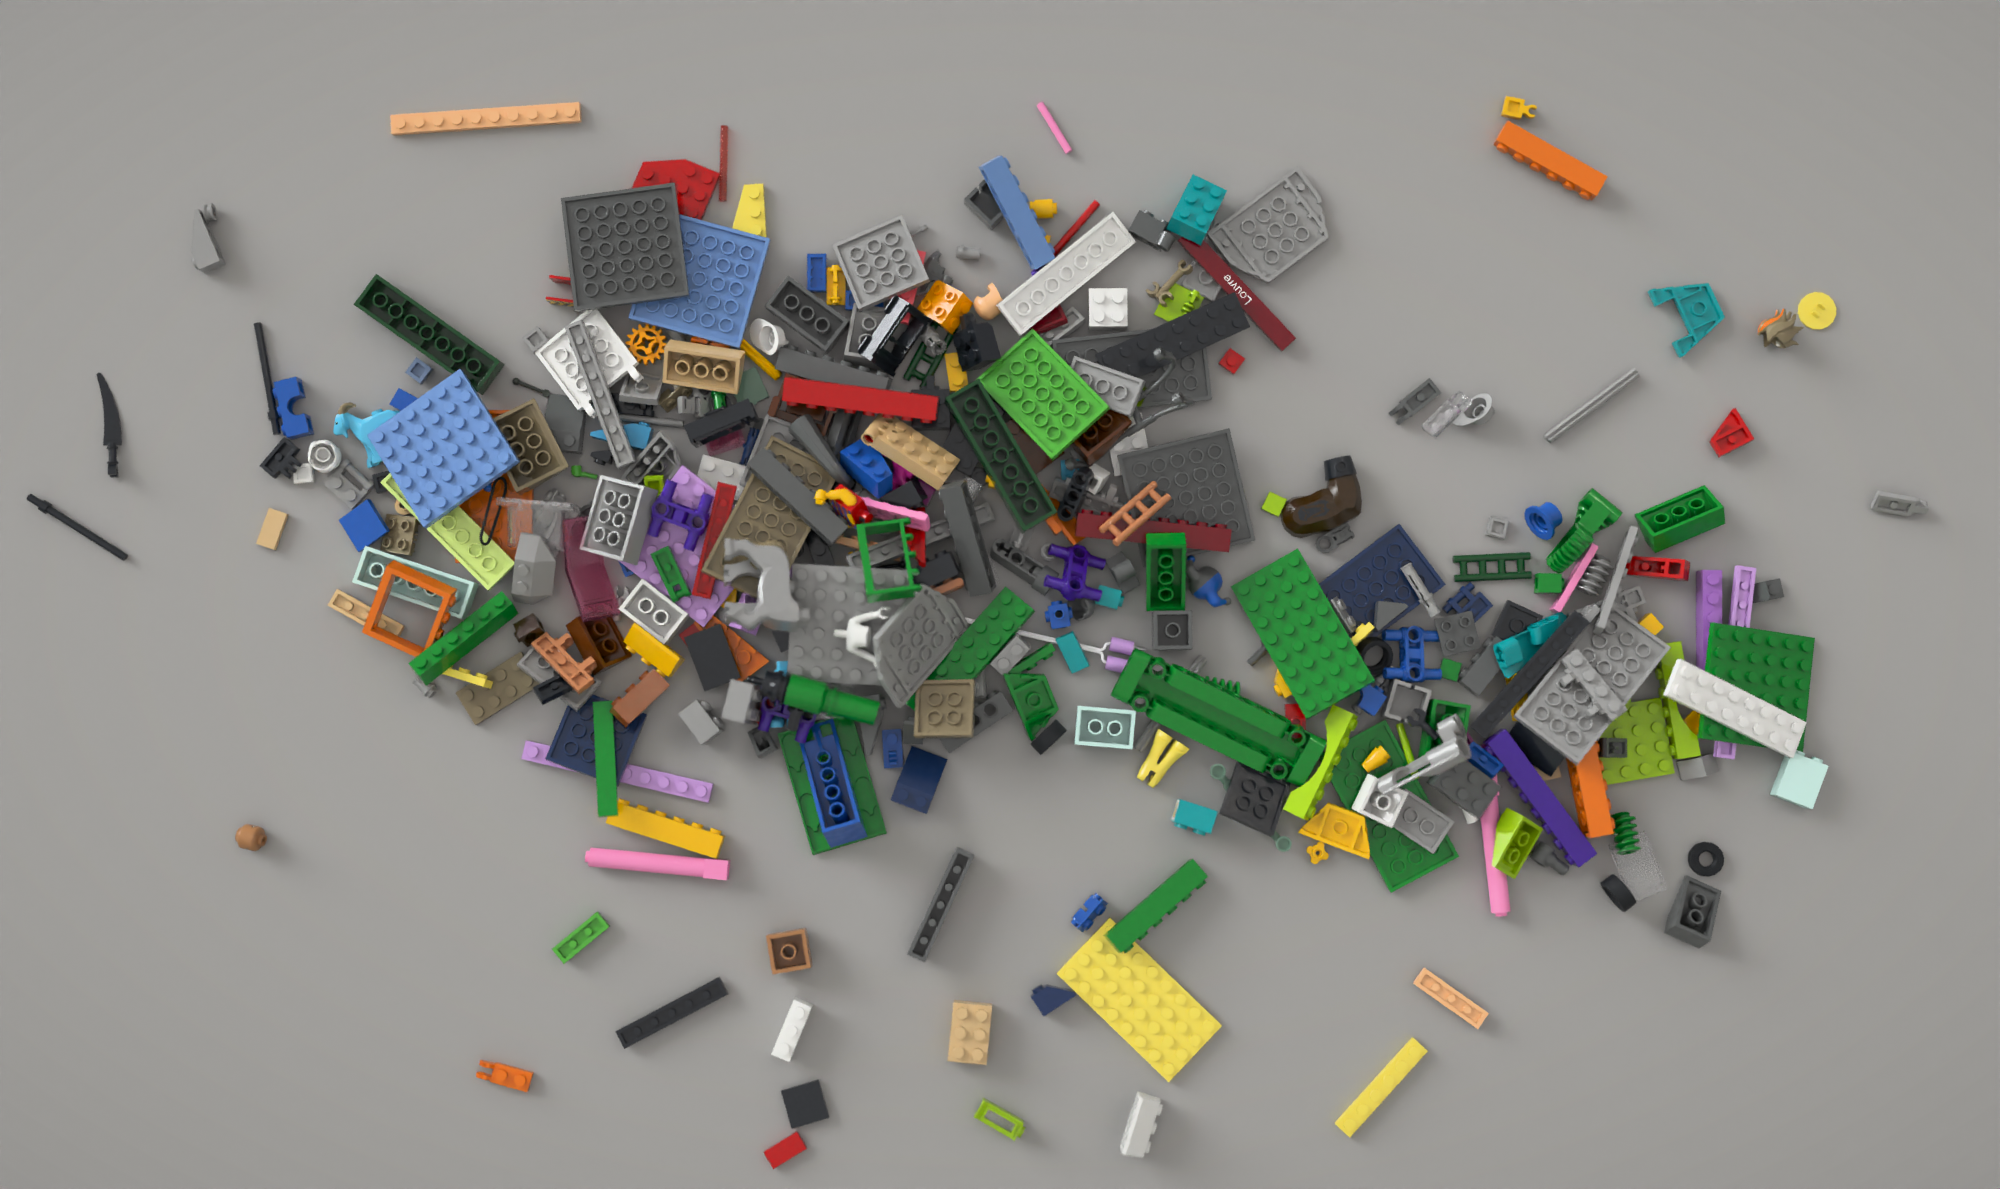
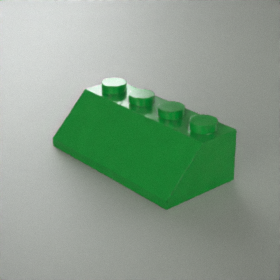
M1705 485L1635 514L1646 543L1655 553L1725 524L1724 507Z
M1429 699L1425 721L1438 733L1437 724L1456 713L1461 719L1467 735L1471 705ZM1422 729L1418 758L1444 743L1440 735L1436 740H1433ZM1429 763V764L1425 765L1424 767L1418 769V772H1420L1421 770H1423V769H1425V768L1431 766V763Z

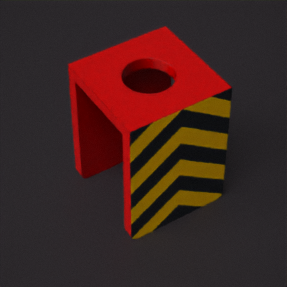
M549 275V279L555 283L571 285L569 277ZM546 296L545 300L550 304L574 307L573 300Z

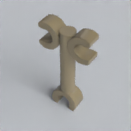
M1184 259L1180 260L1178 270L1162 287L1157 282H1153L1156 289L1154 291L1146 289L1147 294L1159 300L1163 307H1167L1164 300L1166 298L1174 300V297L1168 291L1183 275L1190 274L1193 271V267L1189 264L1186 268H1183L1186 262Z

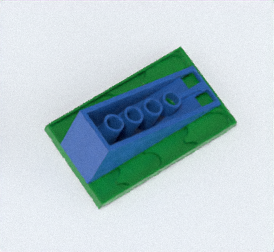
M831 717L815 722L814 726L810 727L806 743L795 741L797 733L795 730L777 733L813 855L887 834L854 720Z

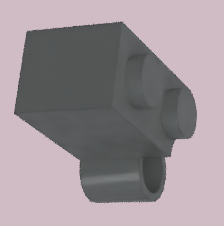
M1139 210L1128 229L1131 236L1160 252L1161 250L1169 252L1176 239L1171 234V231L1166 229L1169 224L1167 221L1155 219L1154 215L1146 210L1144 212Z

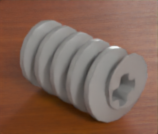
M1595 553V559H1592L1590 562L1591 566H1588L1586 568L1587 572H1584L1582 575L1584 579H1580L1578 582L1580 586L1575 587L1590 596H1599L1595 590L1603 589L1599 583H1606L1607 581L1603 576H1610L1607 569H1614L1609 559Z

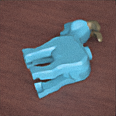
M344 403L340 406L335 418L334 434L336 436L344 435L348 438L347 430L351 429L366 449L368 456L367 467L373 468L380 465V462L383 461L367 435L400 411H383L379 409L371 413L372 416L360 419L347 412L350 408L356 407V404Z

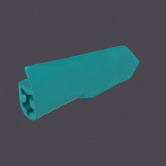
M1562 612L1556 613L1529 625L1526 631L1496 643L1493 649L1504 676L1510 678L1520 671L1568 616Z

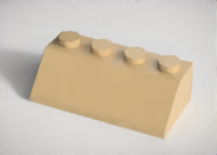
M670 339L664 347L662 383L738 394L744 370L745 351Z

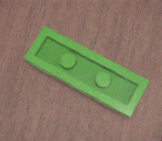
M596 912L552 948V950L565 964L608 929L610 925L599 912Z

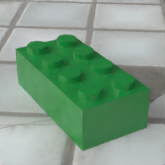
M1146 533V611H1185V533Z

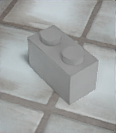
M1016 633L990 664L1001 675L1008 673L1030 650V644Z

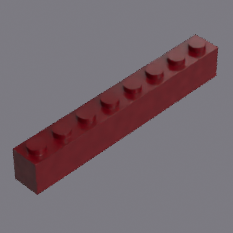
M1082 509L1081 513L1077 512L1075 536L1114 540L1116 537L1109 530L1104 534L1099 530V527L1112 517V512L1101 511V515L1093 514V510ZM1158 517V521H1153L1149 518L1124 540L1127 542L1146 543V533H1185L1186 548L1229 552L1232 529H1228L1225 524H1216L1215 527H1209L1207 522H1196V525H1191L1188 520L1177 519V523H1172L1169 518ZM1122 518L1114 524L1121 532L1130 526Z

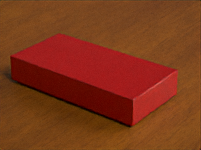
M796 1131L763 1153L774 1169L807 1149V1146L798 1131Z

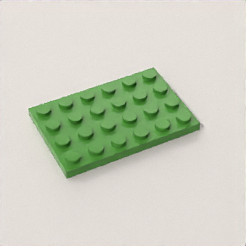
M1031 329L1001 359L997 360L977 378L980 379L987 393L1052 461L1110 409L1034 329Z

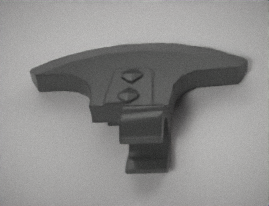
M937 250L925 262V271L930 282L940 280L951 286L953 280L951 277L943 275L945 268L939 265L938 261L941 254ZM929 283L920 286V290L925 291Z

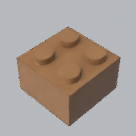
M807 928L766 935L772 975L808 969L813 966Z

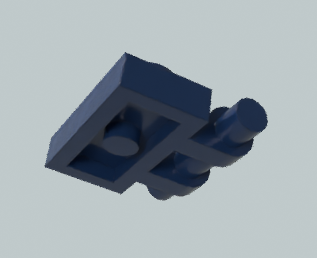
M1469 582L1465 587L1462 586L1459 589L1457 595L1449 598L1446 601L1447 604L1442 609L1447 614L1452 609L1456 614L1472 611L1474 622H1476L1493 605L1481 592L1473 596L1471 591L1475 586ZM1466 598L1468 602L1461 608L1458 603Z

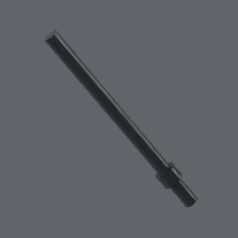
M254 323L269 408L267 413L268 420L271 421L273 435H280V417L273 395V385L262 323Z
M33 494L28 495L27 500L36 505L41 512L50 514L121 560L125 561L128 554L52 507L51 503L46 500L42 501Z

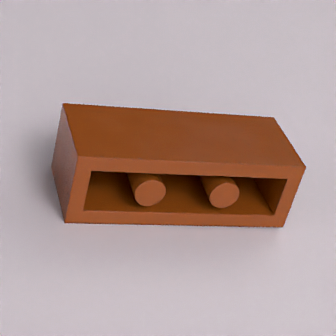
M655 669L650 673L646 670L639 677L641 681L637 685L631 684L625 690L627 694L623 698L619 696L611 703L613 707L610 712L625 728L670 686Z

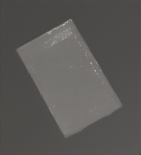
M1645 831L1633 836L1635 839H1640V842L1636 843L1635 846L1641 847V850L1635 853L1618 855V850L1615 849V845L1618 843L1608 844L1621 880L1630 890L1636 901L1667 890L1665 879Z

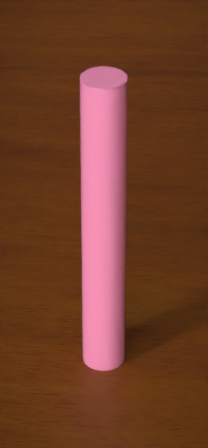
M1043 102L1037 105L1039 111L1064 152L1068 154L1072 151L1070 145Z

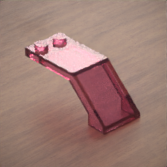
M588 516L562 521L565 572L583 622L618 616L621 613L604 566V556L579 549Z

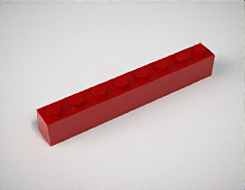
M793 377L784 378L782 401H787V405L798 406L799 403L806 404L807 408L817 409L818 406H825V410L836 411L837 408L844 409L845 413L853 414L857 410L863 411V415L875 416V413H880L882 417L892 419L896 415L902 416L901 420L913 421V418H919L922 423H932V420H937L940 396Z

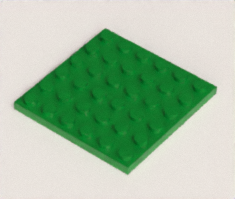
M1710 623L1705 671L1806 722L1815 638L1721 623ZM1700 714L1699 739L1768 748ZM1805 729L1797 747V750L1803 752Z

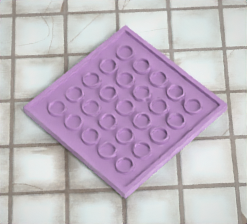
M684 465L680 467L671 479L677 482L672 497L676 503L697 509L703 493L715 497L716 490ZM713 498V500H712V503H711V506H710V509H709V512H708V513H709V516H710V514H711V510H712L714 498ZM660 503L658 511L664 514L667 508L665 504ZM652 517L650 518V522H649V525H648V529H649V527H650V524H651V521H652ZM696 517L694 524L700 528L703 525V521L700 517ZM667 521L663 522L658 538L650 536L646 532L637 565L623 561L619 562L672 601L651 557V553L670 546L684 579L692 592L707 528H705L704 534L699 536L695 550L690 551L683 548L689 533L688 529ZM715 579L711 599L690 595L688 597H681L675 604L689 614L688 616L702 627H705L734 588L729 585L724 586L723 582ZM679 584L673 586L676 591L681 589Z

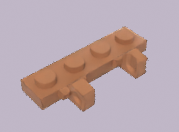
M545 632L531 643L532 647L578 694H581L595 683L590 675L597 667L596 661L590 656L582 663L576 662L567 653V649L574 644L572 637L568 633L559 639H553Z

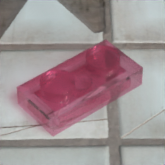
M740 429L707 443L706 447L709 456L712 457L743 447V444L746 442Z

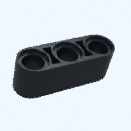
M1082 467L1072 476L1057 511L1058 517L1062 521H1070L1079 512L1094 479V473L1090 468ZM1080 474L1086 478V481L1081 480ZM1072 491L1077 492L1079 498L1075 497ZM1065 507L1071 510V514L1066 511Z

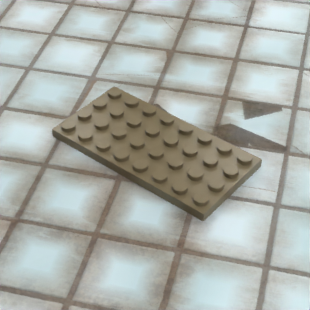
M771 435L765 449L773 451L777 456L776 459L780 463L784 462L791 469L790 472L795 477L799 476L805 482L804 486L809 490L813 489L817 492L821 489L829 493L835 480L810 454ZM752 473L701 572L724 583V564H736L743 560H749L747 557L739 555L725 561L724 540L725 538L744 540L746 537L756 543L770 540L782 542L787 549L790 571L811 528ZM743 576L737 578L729 586L757 599L760 579L752 576Z

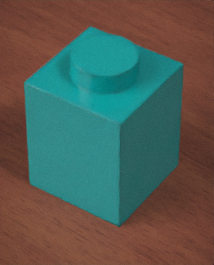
M1099 585L1098 590H1102V596L1099 602L1095 601V605L1117 610L1118 606L1122 607L1124 596L1121 595V590Z

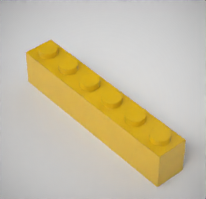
M621 798L618 800V816L607 817L606 824L715 859L719 857L725 835L721 834V830L711 828L709 831L703 829L702 824L692 822V825L684 823L685 819L674 816L672 819L666 817L667 813L659 810L653 813L648 811L649 807L637 804V807L629 805L630 801Z

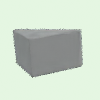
M1714 752L1677 761L1676 764L1681 781L1704 777L1718 772L1719 768L1716 757H1713Z

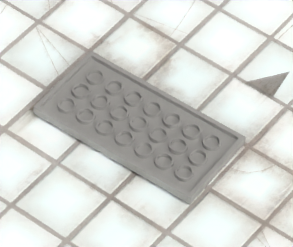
M1615 607L1613 613L1609 614L1608 618L1611 619L1608 629H1604L1600 635L1593 633L1599 613L1595 616L1513 716V718L1575 765H1578L1611 722L1604 714L1600 715L1599 713L1588 718L1584 712L1592 707V699L1579 683L1576 684L1573 681L1568 683L1565 688L1561 685L1559 681L1567 675L1565 673L1566 667L1561 663V660L1578 649L1625 706L1671 648L1617 607Z

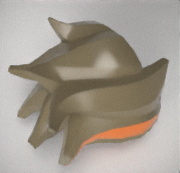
M1778 309L1774 317L1762 321L1757 330L1759 336L1763 335L1764 347L1771 343L1783 349L1792 345H1799L1793 340L1795 334L1803 329V327L1794 326L1797 315L1793 314L1791 318L1792 312L1789 311L1786 315V309H1783L1780 314Z

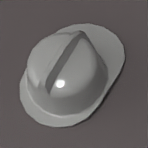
M1481 393L1458 404L1451 413L1452 423L1457 426H1465L1471 423L1482 425L1488 422L1495 413L1492 407L1491 396L1487 393Z

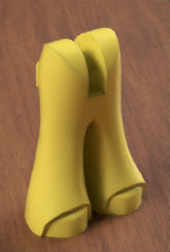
M1160 729L1157 730L1151 750L1137 775L1139 780L1144 781L1152 770L1154 773L1147 783L1152 788L1161 781L1168 769L1189 750L1188 747L1174 739L1161 761L1157 763L1162 752L1173 739Z

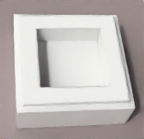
M309 463L302 464L301 467L293 465L297 469L296 473L293 472L294 484L315 483L314 468Z

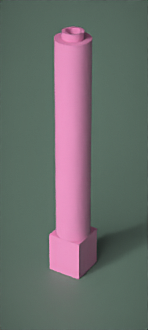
M1496 775L1492 780L1498 784ZM1499 792L1480 817L1491 913H1495L1496 917L1507 916V912L1511 911L1507 875L1492 866L1496 827L1500 820Z
M593 847L590 848V851H586L585 862L588 863L589 867L718 880L729 879L730 860Z

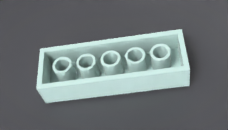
M368 546L364 547L352 581L353 583L378 590L386 566L395 560L456 588V603L453 607H450L449 613H451V616L464 620L468 617L479 587L478 583ZM396 576L389 594L439 611L443 597Z

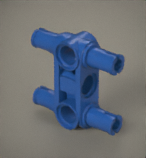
M1418 626L1401 627L1399 630H1382L1383 641L1399 642L1400 668L1385 667L1383 669L1384 679H1400V681L1407 683L1441 680V669H1429L1424 666V642H1439L1437 631L1424 630ZM1409 631L1412 632L1414 636L1413 640L1409 637ZM1410 670H1413V671H1414V673H1415V677H1414V678L1411 677V675H1410Z

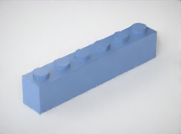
M1002 155L997 156L979 166L978 168L1031 269H1038L1055 259V250L1051 243H1047L1043 227L1039 226L1036 222L1037 215L1033 209L1029 208L1026 194L1020 191L1018 187L1020 183L1017 177L1010 172L1009 168L1011 166L1007 158H1003Z

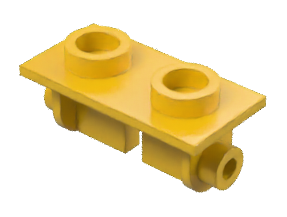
M832 265V267H827V305H845L846 278L839 265Z

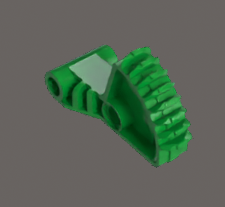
M1591 488L1578 504L1575 523L1545 559L1547 565L1557 573L1565 571L1594 541L1593 534L1613 525L1623 512L1595 489Z

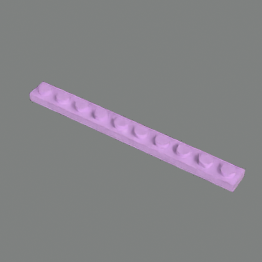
M1735 566L1728 625L1750 628L1756 568ZM1715 741L1713 757L1735 759L1736 743Z
M526 740L521 759L574 771L545 759L550 745ZM627 764L621 779L622 783L707 803L710 802L714 785L713 783Z

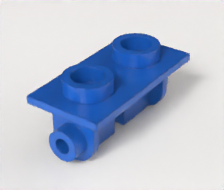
M1097 893L1094 896L1091 895L1083 904L1088 910L1085 912L1080 908L1072 917L1071 923L1081 932L1088 930L1093 925V920L1104 913L1108 903L1101 899Z

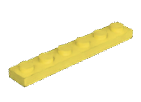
M1412 1037L1338 1118L1335 1125L1350 1138L1428 1051Z

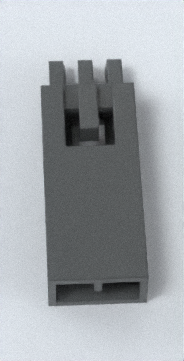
M839 408L835 415L827 443L839 462L840 451L854 442L863 411L856 410V413L853 414L845 413L844 409Z

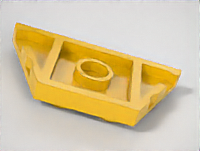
M1329 802L1298 832L1366 859H1369L1371 856L1365 816Z

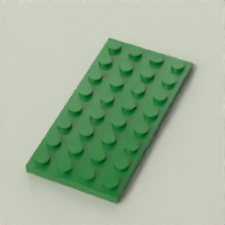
M1298 548L1231 586L1307 720L1375 682Z
M1386 720L1350 738L1347 747L1341 751L1339 764L1334 766L1332 770L1331 783L1344 808L1359 813L1351 809L1367 774L1380 779L1383 775L1394 769L1408 765L1406 757ZM1381 745L1390 755L1387 763L1368 773L1361 764L1375 747L1378 748ZM1325 751L1319 757L1320 763H1322ZM1410 773L1409 775H1407V776H1405V777H1403V778L1397 780L1396 782L1399 783V782L1403 781L1404 779L1410 777V776H1411V773ZM1418 779L1411 780L1398 787L1402 790H1409L1431 805ZM1365 816L1371 858L1390 893L1459 857L1447 834L1434 854H1432L1395 828Z

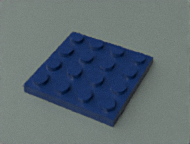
M592 695L578 712L567 706L545 759L596 778L593 702L610 700ZM645 713L637 716L626 728L614 716L617 787L621 782L646 721L647 714Z

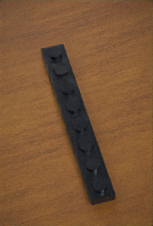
M1574 610L1470 726L1485 739L1590 622Z

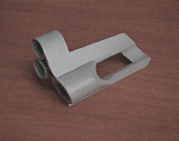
M1456 713L1437 724V731L1444 742L1443 744L1428 751L1425 755L1408 765L1396 768L1379 779L1378 789L1382 795L1417 777L1434 776L1446 772L1471 758L1466 731ZM1431 763V766L1421 770L1420 772L1404 779L1399 783L1396 782L1397 780Z

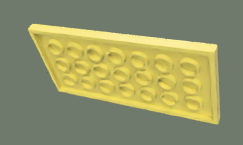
M1109 917L1056 974L1155 1070L1170 1082L1222 1025L1135 941L1132 943L1134 947L1126 954L1124 952L1118 953L1104 937V934L1116 924Z

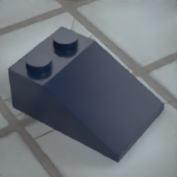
M911 746L891 801L927 814L948 759Z

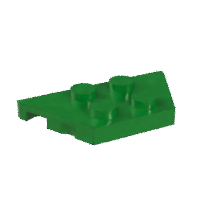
M1004 673L1002 675L1030 741H1033L1038 731L1042 727L1044 728L1049 719L1059 710L1047 678L1044 674Z

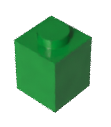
M1561 573L1534 574V594L1562 593L1565 581Z

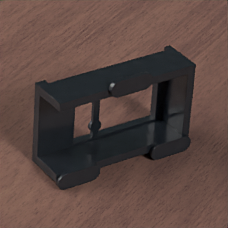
M897 295L892 297L884 309L886 315L872 336L867 335L857 350L860 355L873 362L892 377L895 376L896 369L923 332L928 321H932L909 302ZM909 312L914 316V319L899 339L895 340V337L892 335ZM889 340L895 343L891 353L884 348Z
M746 399L727 408L722 406L706 413L705 417L688 423L684 427L691 444L698 448L699 445L702 446L745 428L746 424L750 426L751 422L758 423L760 420L753 403Z

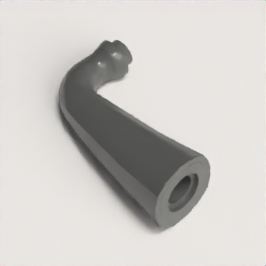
M807 414L796 419L790 425L789 433L839 485L842 484L846 488L851 489L855 484L854 479L844 470L812 416Z

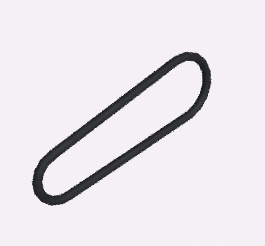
M501 476L492 485L480 532V542L484 546L488 545L491 541L507 493V482ZM501 479L504 482V493L488 541L484 543L483 532L495 485Z

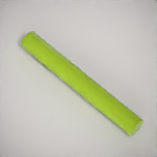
M1399 723L1396 724V728L1407 763L1409 764L1415 759L1404 725ZM1418 770L1412 772L1411 776L1418 773Z

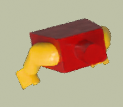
M842 484L835 490H830L829 493L820 489L815 494L816 504L818 505L825 504L826 498L829 499L834 514L837 517L839 515L847 521L846 525L848 528L853 527L857 529V524L870 523L873 519V515L868 512L863 498Z

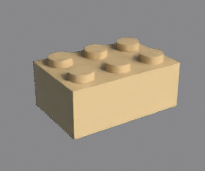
M954 1000L948 1061L987 1064L992 1003Z

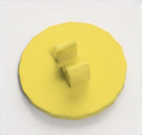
M1813 292L1807 294L1800 301L1798 315L1800 321L1806 327L1820 330L1828 327L1834 321L1836 306L1830 296L1822 292Z

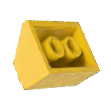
M635 622L623 641L627 644L625 647L633 654L636 652L642 656L641 660L648 666L654 665L657 668L656 671L664 678L666 675L672 677L685 661L681 655L668 645L660 642Z

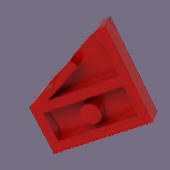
M1733 408L1709 443L1720 458L1753 441L1754 437L1737 409Z

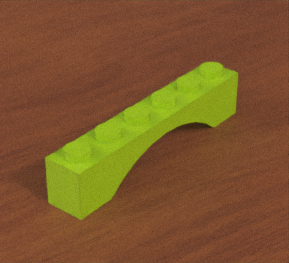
M1681 641L1666 643L1671 648L1657 664L1655 676L1660 683L1658 694L1663 701L1662 710L1663 716L1666 718L1667 725L1665 728L1670 741V756L1673 759L1701 756L1698 736L1683 721L1676 701L1663 695L1677 659L1684 660Z
M1336 705L1331 707L1325 720L1327 745L1322 763L1308 782L1290 793L1283 810L1307 821L1314 816L1316 812L1315 806L1324 795L1325 791L1323 789L1326 783H1329L1332 779V770L1341 760V751L1349 743L1351 730L1353 731L1358 724V716Z

